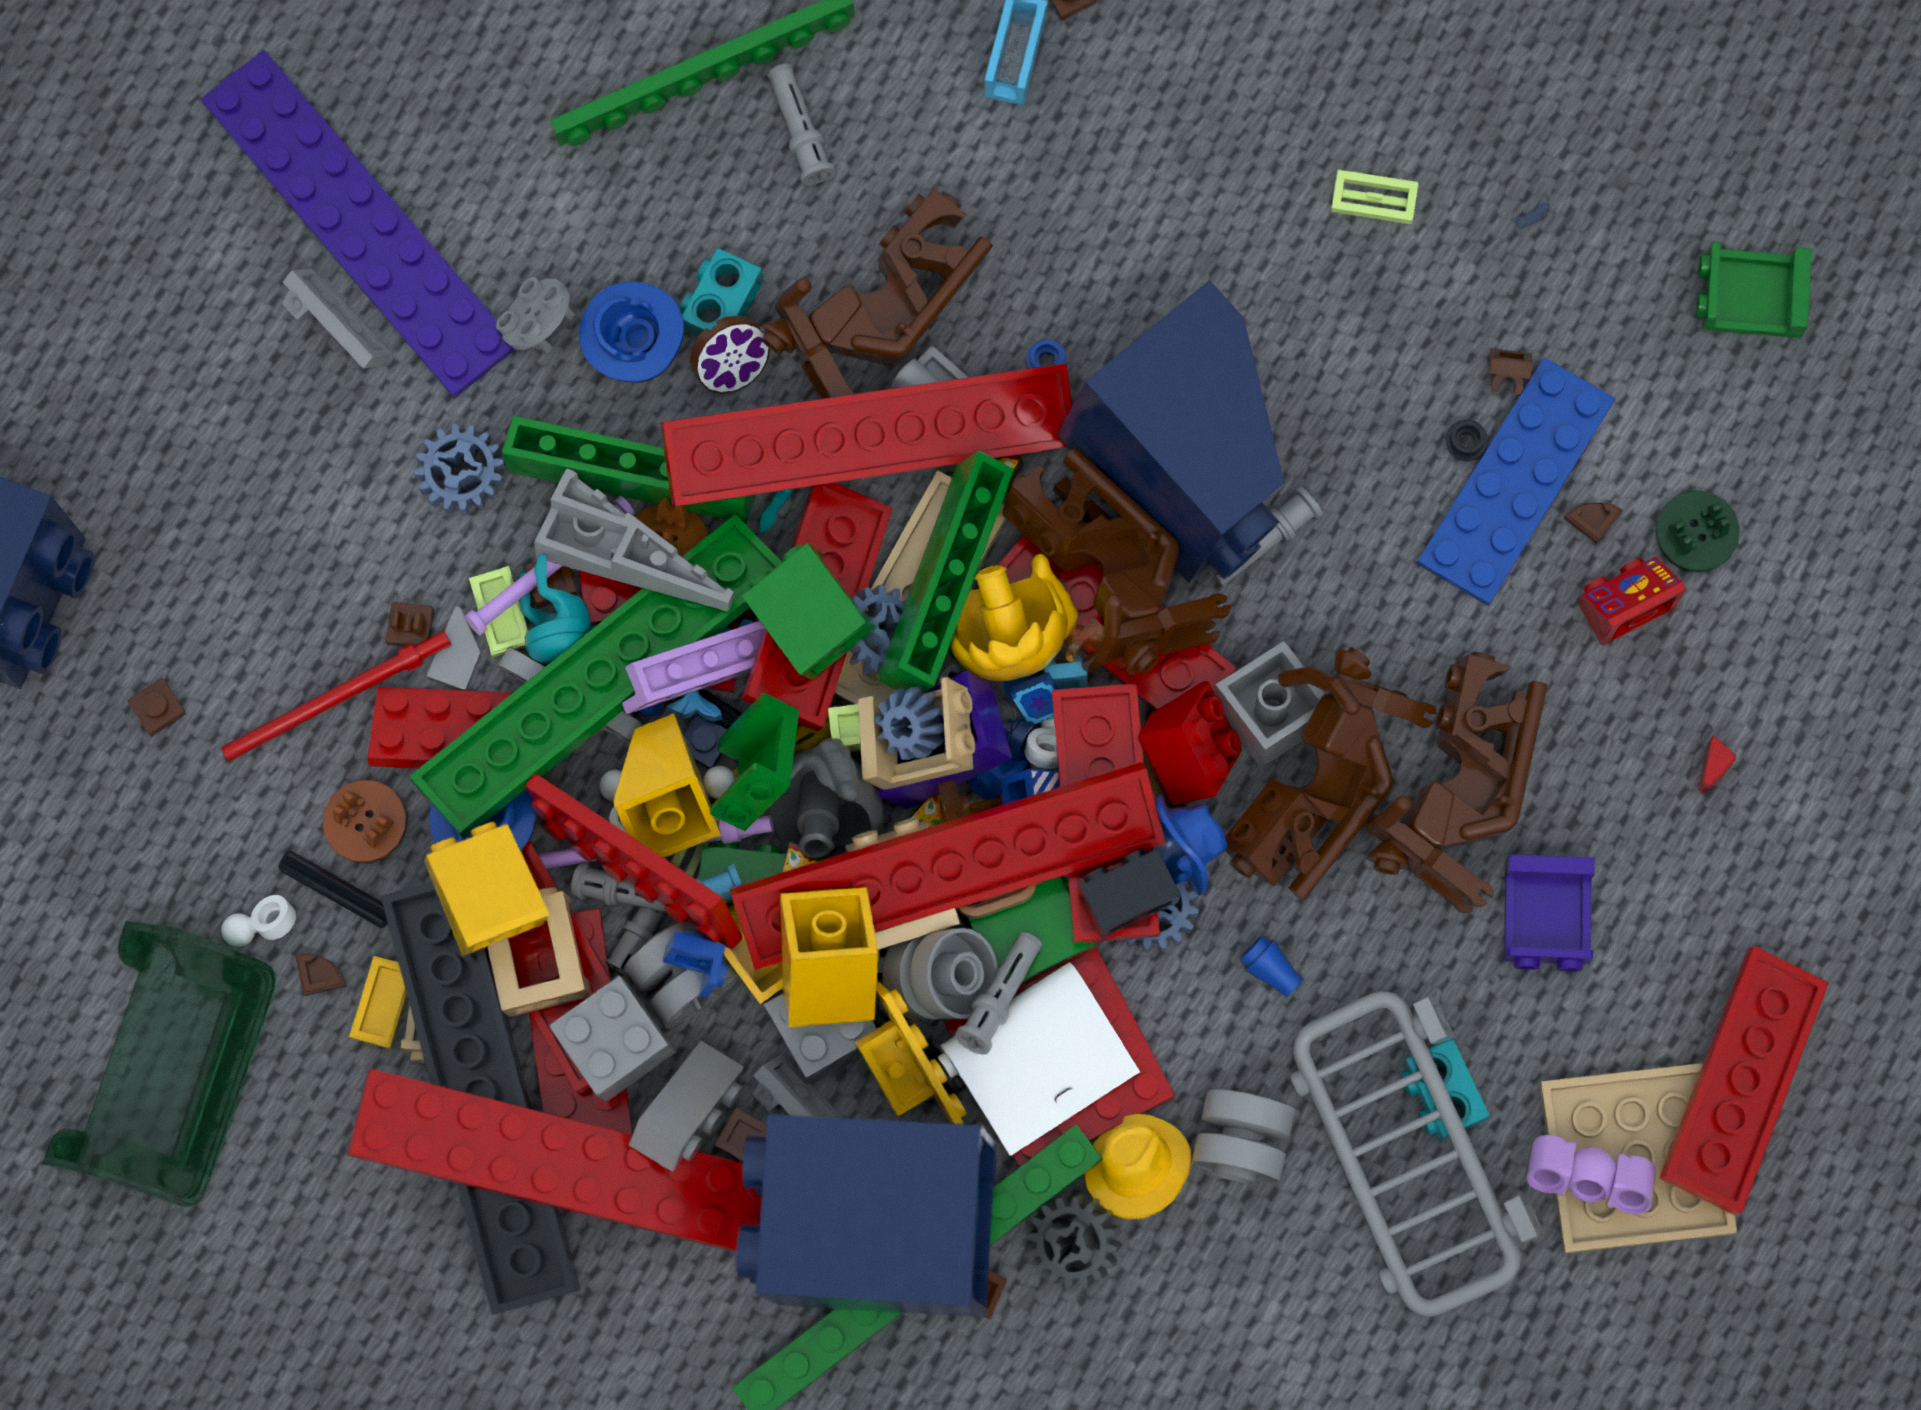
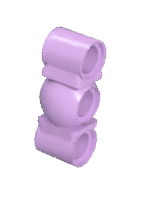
M1543 1135L1534 1140L1527 1173V1182L1533 1189L1543 1193L1557 1192L1559 1195L1564 1196L1568 1188L1575 1197L1585 1202H1598L1607 1198V1207H1616L1628 1214H1641L1648 1211L1651 1207L1656 1167L1648 1159L1640 1156L1626 1157L1624 1154L1619 1153L1615 1161L1608 1152L1598 1147H1585L1575 1152L1576 1142H1567L1563 1138L1554 1135Z

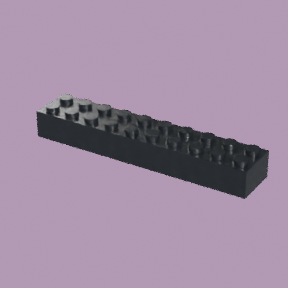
M433 882L381 896L430 1083L532 1109L508 1017L501 1011L488 947L462 956ZM457 1183L492 1315L581 1290L559 1208Z

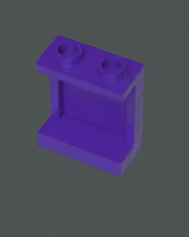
M1509 854L1505 861L1504 961L1514 962V968L1520 970L1540 969V963H1557V970L1566 972L1582 971L1583 964L1589 965L1593 960V950H1591V879L1595 874V857Z

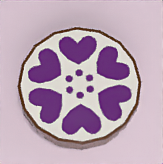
M741 315L728 316L716 321L718 325L714 326L710 331L706 328L698 336L691 349V369L696 379L708 391L719 394L736 392L750 385L762 373L768 362L770 348L761 340L764 334L760 330L759 325L753 319Z

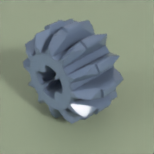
M914 686L909 689L900 688L889 695V698L882 700L881 704L878 705L882 714L878 715L873 722L883 728L877 739H887L889 741L887 753L899 751L902 760H910L914 757L922 759L930 755L933 749L941 746L945 741L941 735L944 732V721L940 720V715L943 714V707H935L934 700L936 694L928 693L923 695L922 688Z

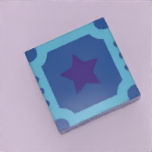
M1047 672L1012 686L1010 695L1025 717V720L1035 725L1054 717L1052 690H1059L1050 673Z

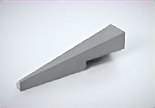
M566 468L551 498V509L534 541L536 558H538L539 554L545 553L546 560L551 563L729 611L734 597V592L731 589L725 590L707 576L706 570L698 564L693 566L678 554L674 546L629 512L624 514L607 501L606 495L600 490L596 489L594 491L579 480L576 472Z

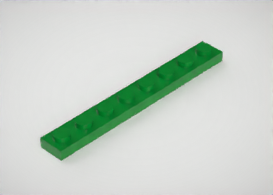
M821 0L551 119L550 123L554 135L560 146L567 143L570 146L583 144L591 138L592 132L606 127L607 130L617 129L628 122V116L643 110L645 114L653 113L666 104L665 100L678 94L681 97L692 96L702 89L703 83L715 78L718 81L728 80L737 75L740 71L739 68L753 61L756 65L767 63L777 55L776 51L790 45L794 49L803 47L813 40V35L826 29L829 32H836L849 25L850 19L855 17L854 3L852 0Z

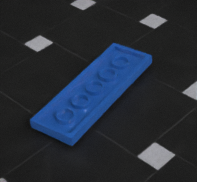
M1544 357L1425 548L1417 565L1489 606L1616 398Z

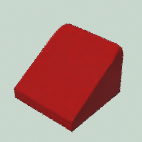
M1712 736L1706 746L1698 790L1702 793H1707L1736 761V755L1715 736Z

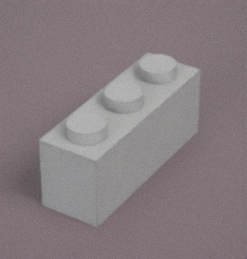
M700 1041L639 1118L629 1146L672 1172L683 1158L690 1161L702 1143L701 1134L706 1132L710 1135L723 1115V1112L720 1111L724 1105L731 1108L740 1095L743 1086L738 1084L744 1066Z

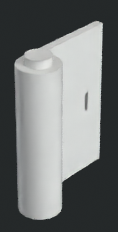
M1070 962L1010 1001L1007 1007L1009 1009V1018L1004 1025H999L991 1039L992 1048L988 1054L982 1055L968 1050L957 1041L955 1036L940 1045L943 1054L937 1058L950 1078L958 1075L965 1083L1010 1156L1140 1072L1084 980ZM1071 1088V1089L1067 1090L1066 1092H1064L1063 1094H1061L1060 1096H1058V1097L1055 1099V1097H1056L1057 1095H1059L1060 1093H1062V1092L1065 1091L1066 1089Z

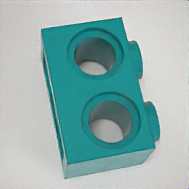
M717 248L712 259L707 257L703 261L697 275V280L700 282L694 294L687 293L681 303L680 310L683 316L684 330L699 336L706 328L710 331L714 326L718 325L716 321L724 317L736 315L745 317L764 280L762 268ZM725 274H733L739 278L737 283L731 287H723L717 282ZM708 309L720 312L718 319L709 323L701 321L699 316Z
M1453 1038L1429 1048L1434 1063L1438 1064L1444 1071L1443 1082L1451 1100L1462 1109L1463 1116L1461 1122L1465 1130L1485 1122L1490 1115ZM1413 1056L1407 1058L1403 1063L1406 1071L1400 1073L1401 1079L1419 1071ZM1423 1078L1405 1086L1410 1097L1416 1094L1419 1097L1424 1108L1423 1111L1419 1112L1420 1118L1437 1110ZM1441 1118L1424 1125L1427 1134L1430 1136L1436 1133L1440 1142L1450 1138Z

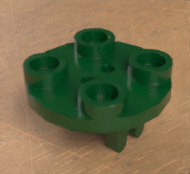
M1693 490L1678 494L1666 503L1656 521L1655 535L1660 551L1670 563L1676 565L1684 572L1701 573L1717 569L1729 560L1738 545L1740 527L1735 512L1724 499L1711 492ZM1692 521L1696 522V523H1697V526H1696V527H1692V526L1690 525V522H1692ZM1698 536H1703L1705 541H1699Z

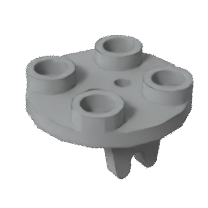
M536 277L527 279L519 289V296L511 304L508 311L504 312L497 320L496 329L502 333L503 340L515 350H526L534 347L538 351L542 350L548 354L553 347L545 339L560 325L564 317L571 321L575 316V313L568 307L570 301L568 288L557 279H543L541 281Z

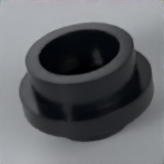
M1472 420L1456 422L1451 426L1446 436L1448 451L1453 457L1461 461L1478 459L1485 452L1488 444L1485 429L1479 423ZM1462 435H1470L1474 439V445L1465 448L1459 443V438Z

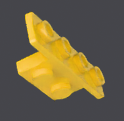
M878 982L876 984V994L891 1020L856 1041L855 1045L894 1113L899 1117L934 1095L950 1124H964L961 1118L966 1116L967 1113L958 1097L954 1093L948 1096L942 1086V1083L948 1079L935 1058L928 1061L922 1050L928 1044L917 1025L913 1024L909 1027L903 1014L909 1010L896 989L889 992Z

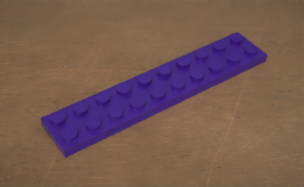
M262 50L200 99L202 104L454 399L515 351L514 348L503 340L502 333L496 329V319L265 50Z

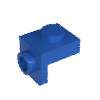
M675 931L665 947L662 962L703 973L699 996L708 998L715 986L722 987L728 969V962L722 961L725 945L706 940L703 935L697 932L684 931L681 933Z

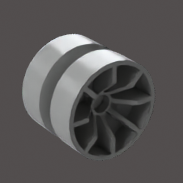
M688 921L684 924L677 923L654 935L624 966L625 972L641 993L663 986L654 995L649 1005L666 1029L687 1021L701 1010L697 997L699 996L703 973L662 962L665 947L675 931L681 933L684 931L697 932L696 926ZM723 955L722 961L728 962L726 957ZM729 962L722 987L715 986L709 995L713 1002L724 995L739 978V975Z
M966 928L942 929L891 945L883 965V984L889 992L894 989L898 991L909 1010L903 1014L907 1018L914 1020L968 1019L973 1012L972 1003L975 998L985 994L998 972V963L992 947L978 932Z
M1221 1089L1207 1090L1201 1119L1210 1126L1223 1131L1222 1133L1208 1132L1197 1135L1192 1164L1213 1172L1215 1176L1247 1184H1255L1256 1182L1280 1183L1286 1154L1280 1149L1263 1142L1265 1140L1280 1141L1290 1138L1295 1109L1281 1102L1252 1094Z

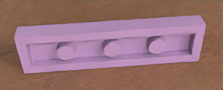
M761 621L629 664L626 666V670L636 695L622 702L625 713L629 714L750 673L765 629Z

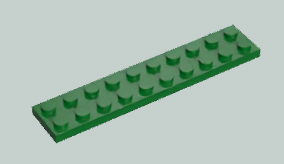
M736 514L682 556L693 566L698 564L706 570L707 576L725 590L729 588L734 592L729 611L642 588L409 776L417 789L463 840L471 834V830L484 824L526 790L524 785L533 775L538 774L542 777L624 710L622 702L636 695L626 666L633 662L715 636L750 608L742 595L751 589L749 585L752 580L763 572H772L783 562Z

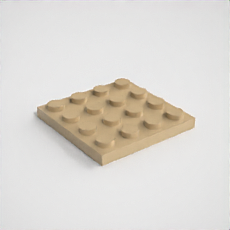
M1703 1063L1540 1082L1547 1135L1561 1137L1567 1142H1576L1575 1152L1585 1147H1598L1608 1152L1615 1161L1618 1154L1621 1153L1626 1157L1640 1156L1646 1158L1656 1167L1651 1207L1648 1211L1641 1214H1628L1616 1207H1607V1198L1598 1202H1585L1575 1197L1568 1188L1564 1196L1556 1192L1555 1198L1563 1254L1727 1236L1737 1233L1734 1215L1659 1178Z

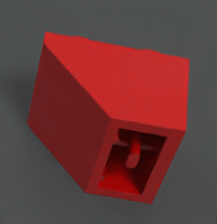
M1208 681L1199 683L1152 712L1138 734V738L1172 805L1215 797L1242 751L1240 738L1232 730L1224 714L1222 701L1218 696H1215Z

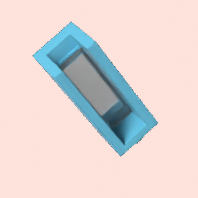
M1005 1L985 77V97L1019 105L1025 104L1031 74L1047 17V1Z

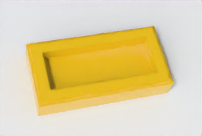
M373 956L349 1035L351 1039L388 1049L392 1048L407 998L398 962Z

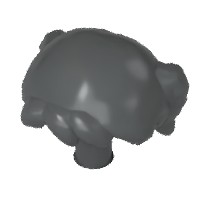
M826 738L813 749L795 754L790 787L762 814V816H772L776 836L783 846L788 848L789 842L799 844L801 852L813 859H822L835 850L852 844V837L872 830H877L878 835L886 833L883 824V804L877 788L863 780L862 764L851 757L849 747L838 738Z

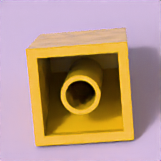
M673 713L635 728L613 800L614 807L626 833L663 858L720 836L721 833L716 818L710 814L711 803L704 788L701 774L675 714Z
M495 821L481 825L471 830L472 838L459 843L456 842L455 837L445 839L430 846L432 853L425 857L424 862L462 956L541 926L549 917L547 907L508 824L498 828Z
M867 887L781 894L783 995L788 1027L874 1020L878 949Z

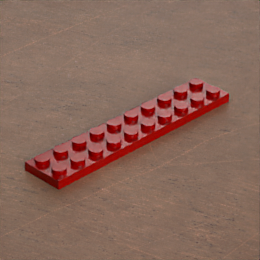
M1063 363L660 422L672 506L959 464L978 450L992 458L1065 448L1067 446L1057 436V433L1072 407L1067 364Z
M1143 762L733 887L730 888V892L754 969L758 970L782 962L781 894L867 887L874 932H878L1119 859L1142 848L1148 850L1166 844L1147 770Z
M374 1069L367 1071L347 1156L732 1252H737V1240L741 1224L760 1225L762 1197L756 1196L755 1189L744 1188L743 1163L696 1152L690 1161L683 1158L672 1172L629 1146L633 1136L630 1134Z

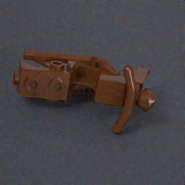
M934 188L926 198L918 194L904 212L910 217L901 230L893 225L879 243L885 250L877 260L878 266L887 280L885 286L880 291L860 293L856 292L850 285L844 286L813 310L807 317L805 311L797 305V301L810 292L812 285L808 279L800 278L782 292L775 303V310L779 313L781 319L763 323L760 326V330L764 334L761 340L777 354H781L783 351L793 353L796 349L800 356L799 360L802 368L820 399L855 394L850 390L830 352L886 366L897 365L910 352L992 249L993 245L982 236L977 239L969 250L959 245L949 247L925 242L924 238L920 236L923 231L935 225H948L955 228L966 213L960 209V203L947 192L942 191L940 193ZM912 268L936 272L945 279L929 301L915 278L917 274Z
M1076 447L1067 453L1063 461L1074 472L1072 479L1063 478L1055 484L1053 492L1063 500L1059 510L1045 496L1042 490L1040 480L1044 468L1041 465L1026 476H1018L1010 483L1006 490L1008 497L1002 515L1062 569V573L1099 564V562L1102 565L1103 577L1097 588L1093 605L1104 619V629L1095 651L1083 658L1081 662L1083 670L1093 672L1108 663L1109 660L1124 657L1128 674L1132 676L1139 672L1144 675L1158 662L1159 655L1157 653L1164 655L1203 644H1213L1218 640L1221 631H1212L1211 633L1205 631L1215 628L1216 622L1211 619H1223L1228 616L1232 605L1217 606L1225 603L1228 597L1224 594L1214 593L1210 597L1166 607L1158 613L1179 555V543L1172 534ZM1095 491L1122 517L1112 519L1093 500L1087 501V495ZM1083 519L1087 522V523L1081 524V522H1082Z
M1350 647L1347 651L1339 648L1335 652V675L1311 666L1282 671L1278 676V682L1283 687L1310 684L1329 692L1324 694L1319 700L1301 736L1304 743L1313 746L1317 757L1316 772L1313 779L1301 788L1268 778L1269 782L1225 836L1227 841L1225 851L1233 858L1230 861V865L1248 879L1255 875L1276 886L1292 866L1289 861L1294 857L1296 858L1295 867L1300 873L1288 888L1297 898L1304 901L1393 787L1392 773L1382 741L1379 738L1374 712L1371 708L1413 722L1421 728H1428L1433 724L1423 718L1424 713L1437 714L1436 708L1430 703L1410 699L1401 691H1392L1362 680L1368 679L1372 675L1368 668L1370 661L1364 654L1353 647ZM1332 819L1340 822L1318 851L1315 852L1311 840L1326 821ZM1289 830L1291 834L1287 838L1286 832Z
M1471 652L1469 655L1456 661L1455 664L1450 665L1445 678V688L1448 689L1446 703L1440 707L1436 719V728L1440 729L1437 740L1438 748L1460 764L1458 774L1447 782L1440 783L1435 781L1421 788L1413 804L1407 796L1398 797L1382 813L1378 815L1373 813L1364 824L1369 834L1382 841L1367 856V859L1374 863V870L1385 874L1398 875L1400 869H1408L1410 865L1416 877L1453 904L1455 909L1461 913L1474 911L1468 904L1464 903V897L1472 905L1483 907L1488 904L1482 897L1478 896V890L1490 898L1494 897V891L1489 883L1480 880L1441 849L1489 840L1516 826L1520 817L1547 690V684L1531 681L1528 683L1527 692L1515 690L1512 701L1508 704L1490 708L1475 706L1483 683L1507 672L1509 665L1495 662L1494 656L1482 652ZM1493 730L1505 732L1500 754L1493 750L1494 744L1486 742L1476 734ZM1409 811L1404 823L1397 822Z

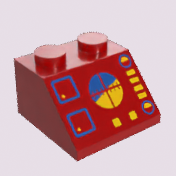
M1656 556L1645 562L1641 557L1634 559L1619 569L1620 575L1608 581L1605 576H1602L1583 587L1585 593L1581 595L1578 605L1602 646L1674 610L1686 591V587Z

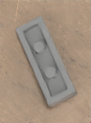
M314 269L292 270L284 279L283 283L289 289V292L282 305L296 320H303L313 314L362 368L382 366L393 355Z
M783 1054L764 1064L754 1074L759 1083L752 1092V1095L768 1112L780 1104L791 1116L842 1118L810 1083H807L804 1076Z

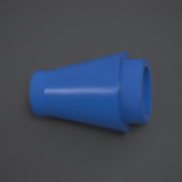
M1263 935L1239 959L1246 966L1244 969L1246 972L1276 989L1285 998L1303 980L1296 973L1273 939L1268 941Z

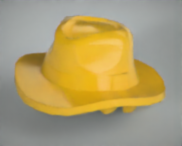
M1144 1114L1125 1116L1122 1124L1103 1133L1093 1143L1092 1146L1102 1157V1161L1085 1173L1086 1187L1092 1199H1099V1206L1104 1211L1111 1210L1114 1216L1123 1219H1144L1154 1215L1173 1202L1182 1190L1192 1165L1190 1145L1177 1128L1162 1119Z

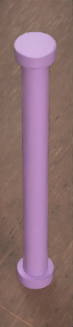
M619 496L613 501V505L624 514L629 512L635 516L633 508L625 498ZM547 561V578L559 570L562 565ZM535 567L477 612L471 610L465 615L466 621L478 635L487 631L486 625L537 587V580L534 574Z

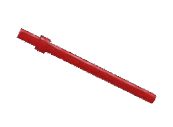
M443 630L417 645H414L413 642L398 649L396 656L221 747L224 756L229 762L405 669L410 672L422 666L424 659L452 645L446 632Z

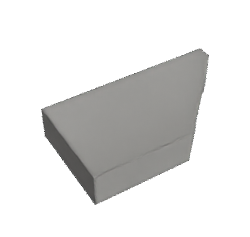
M455 606L445 629L452 645L435 654L427 673V678L457 690L468 691L482 654L462 609Z

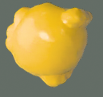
M1037 554L1032 559L1030 577L1009 584L1006 574L1007 568L999 565L984 568L974 577L978 582L979 589L973 590L971 586L950 643L953 655L968 672L990 681H1011L1032 675L1043 670L1053 661L1061 650L1064 640L1075 631L1078 611L1073 605L1070 595L1052 572L1048 558L1044 554Z

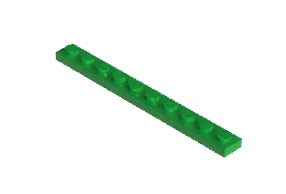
M1077 1125L1073 1126L994 1187L990 1246L1102 1161V1157ZM834 1309L732 1387V1389L748 1410H777L903 1313Z

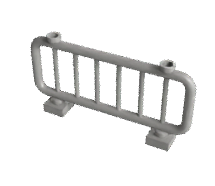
M1378 991L1311 1021L1300 1029L1294 1039L1293 1054L1299 1070L1291 1073V1079L1301 1097L1310 1093L1382 1253L1387 1267L1380 1270L1379 1274L1385 1289L1389 1294L1399 1291L1407 1307L1418 1315L1433 1317L1444 1314L1508 1284L1517 1274L1521 1261L1515 1237L1519 1236L1521 1242L1524 1243L1546 1234L1528 1195H1519L1504 1202L1508 1211L1504 1214L1424 1041V1039L1428 1038L1431 1044H1440L1455 1037L1438 999L1427 997L1414 1003L1413 1006L1417 1014L1413 1016L1403 998L1393 992ZM1386 1008L1392 1011L1401 1029L1400 1032L1317 1070L1310 1054V1045L1313 1040L1377 1009ZM1405 1039L1419 1071L1335 1110L1321 1078ZM1423 1078L1437 1110L1353 1149L1339 1117ZM1439 1118L1442 1119L1455 1150L1370 1188L1357 1156ZM1458 1157L1460 1158L1473 1187L1472 1190L1388 1228L1374 1196ZM1478 1198L1491 1226L1490 1230L1406 1268L1392 1237L1393 1235L1469 1200ZM1496 1237L1504 1257L1503 1264L1499 1269L1434 1299H1424L1419 1295L1411 1275Z

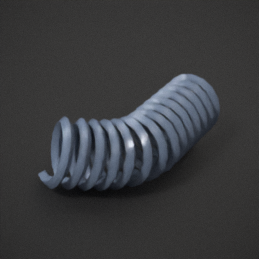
M1547 200L1545 201L1546 203L1540 201L1537 208L1534 209L1535 211L1514 219L1515 223L1518 221V229L1531 225V223H1536V215L1538 221H1540L1538 213L1541 219H1543L1550 203Z

